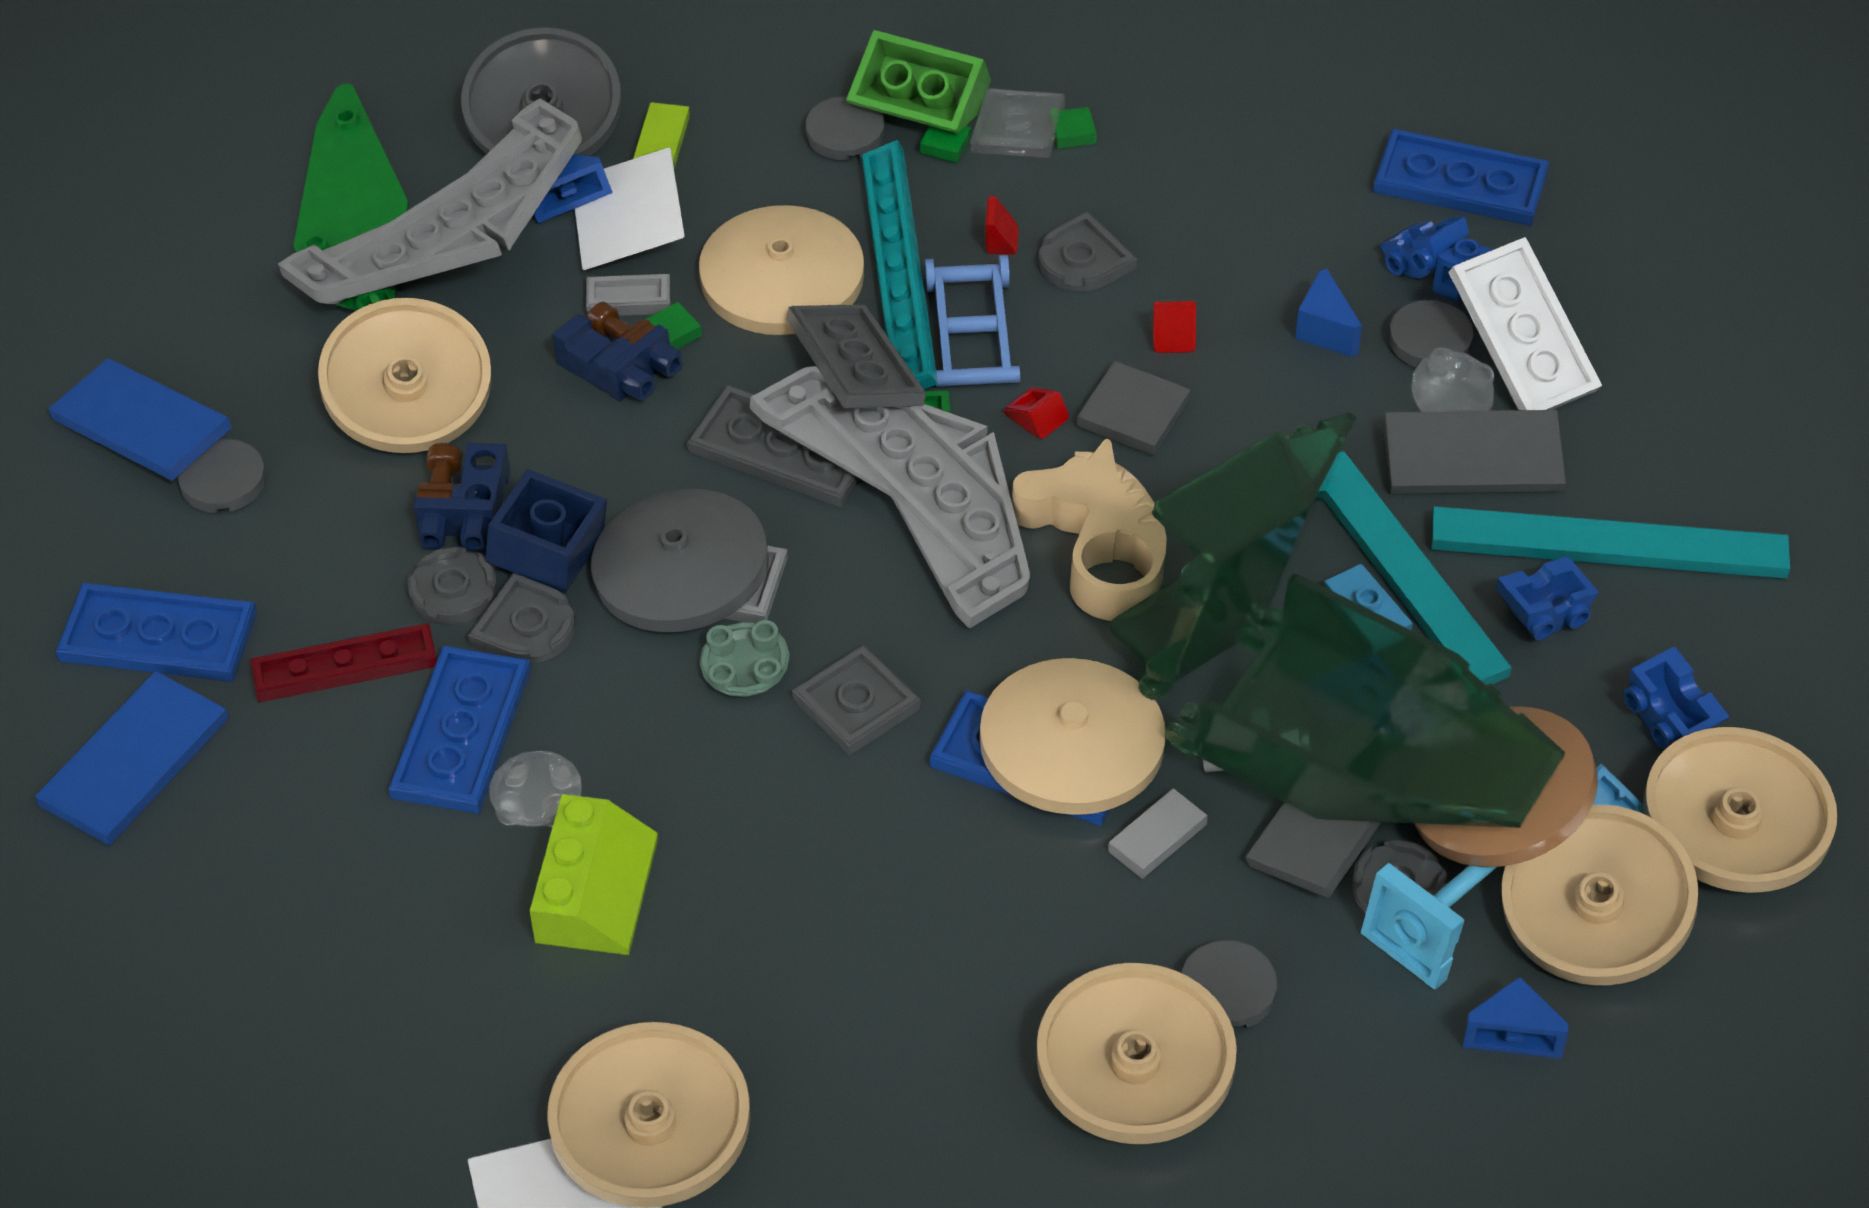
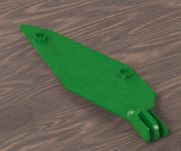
M349 83L336 87L316 124L293 244L296 252L313 245L323 251L387 224L408 211L409 202L353 85ZM397 285L346 298L334 305L357 311L372 303L396 298Z

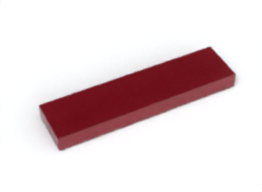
M425 623L250 658L256 696L258 703L434 668L437 657L430 624Z

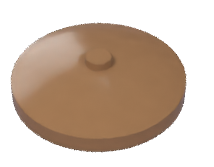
M1502 707L1468 716L1438 734L1424 748L1425 760L1407 785V803L1415 827L1423 840L1434 851L1461 864L1478 867H1500L1534 859L1557 847L1571 836L1583 823L1593 806L1597 794L1598 773L1588 742L1582 733L1569 721L1542 709Z

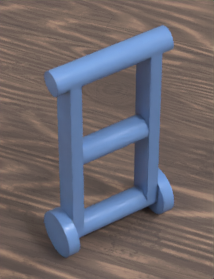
M999 255V264L934 267L933 259H925L926 292H935L942 361V370H936L938 384L935 387L1019 383L1020 367L1011 366L1002 289L1009 288L1008 255ZM992 281L996 315L947 317L944 283ZM997 331L1001 367L952 369L948 334Z

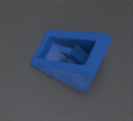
M572 155L535 211L534 216L537 223L613 193L599 157Z
M1327 269L1318 272L1298 309L1295 339L1350 357L1358 355L1362 325Z
M1519 977L1468 1014L1463 1048L1562 1059L1569 1024Z

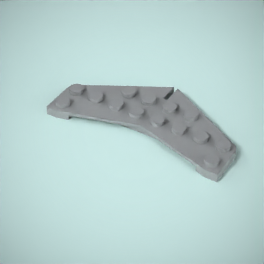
M539 98L522 109L511 120L514 129L468 173L387 224L323 251L313 245L292 254L278 263L282 276L315 301L336 304L346 298L502 256L499 245L508 251L511 249L582 142V135L577 121Z
M816 366L803 368L750 397V409L764 423L892 497L955 615L969 629L1026 594L1029 586L1030 571L994 432L987 435L988 426L923 404V406L843 408Z

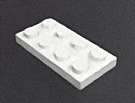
M1526 237L1451 268L1448 273L1518 410H1553L1596 392L1602 386Z

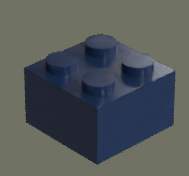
M526 469L488 524L486 562L566 593L591 556L595 543L604 530L607 499Z

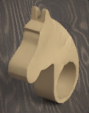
M1105 439L1095 452L1075 451V456L1060 467L1026 471L1015 478L1012 489V505L1018 525L1032 529L1053 525L1061 531L1079 534L1072 555L1070 593L1074 602L1083 611L1103 620L1126 621L1137 618L1152 608L1162 585L1167 537L1163 519L1156 504L1142 484L1129 471L1115 463L1112 443L1109 439ZM1113 560H1120L1133 564L1134 569L1139 571L1144 577L1132 583L1112 584L1095 578L1087 570L1098 564L1112 563Z

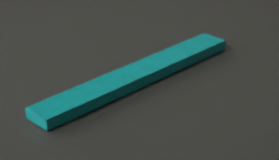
M896 140L862 154V163L886 335L925 390L937 385L938 379L904 149L899 141Z
M1322 426L1287 440L1286 451L1470 693L1509 678L1512 667L1327 428Z
M1433 507L1431 550L1552 560L1568 556L1572 561L1784 579L1788 578L1790 571L1788 535Z

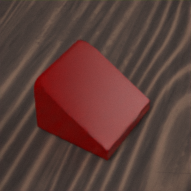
M989 196L986 210L985 251H987V254L1014 255L1017 253L1018 224L996 196Z
M1196 301L1154 302L1152 320L1154 352L1187 353L1195 351Z
M1035 387L1028 389L1003 410L1007 417L1039 439L1045 438L1069 419V413L1059 391Z

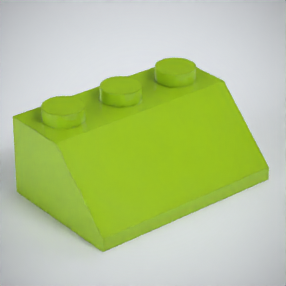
M561 794L530 908L535 943L629 955L658 841V833L609 800Z

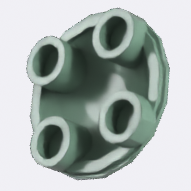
M761 620L757 623L740 622L729 626L716 625L706 635L707 643L702 648L700 667L704 679L715 690L724 694L749 697L766 692L779 683L788 669L790 653L785 639L779 634L774 622Z

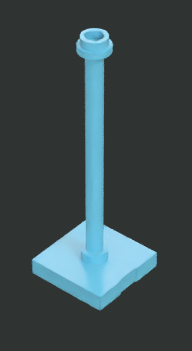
M1388 863L1376 873L1361 934L1436 990L1448 978L1453 961L1454 948L1459 941L1465 919L1451 910L1450 907L1496 867L1469 865L1435 895H1431Z

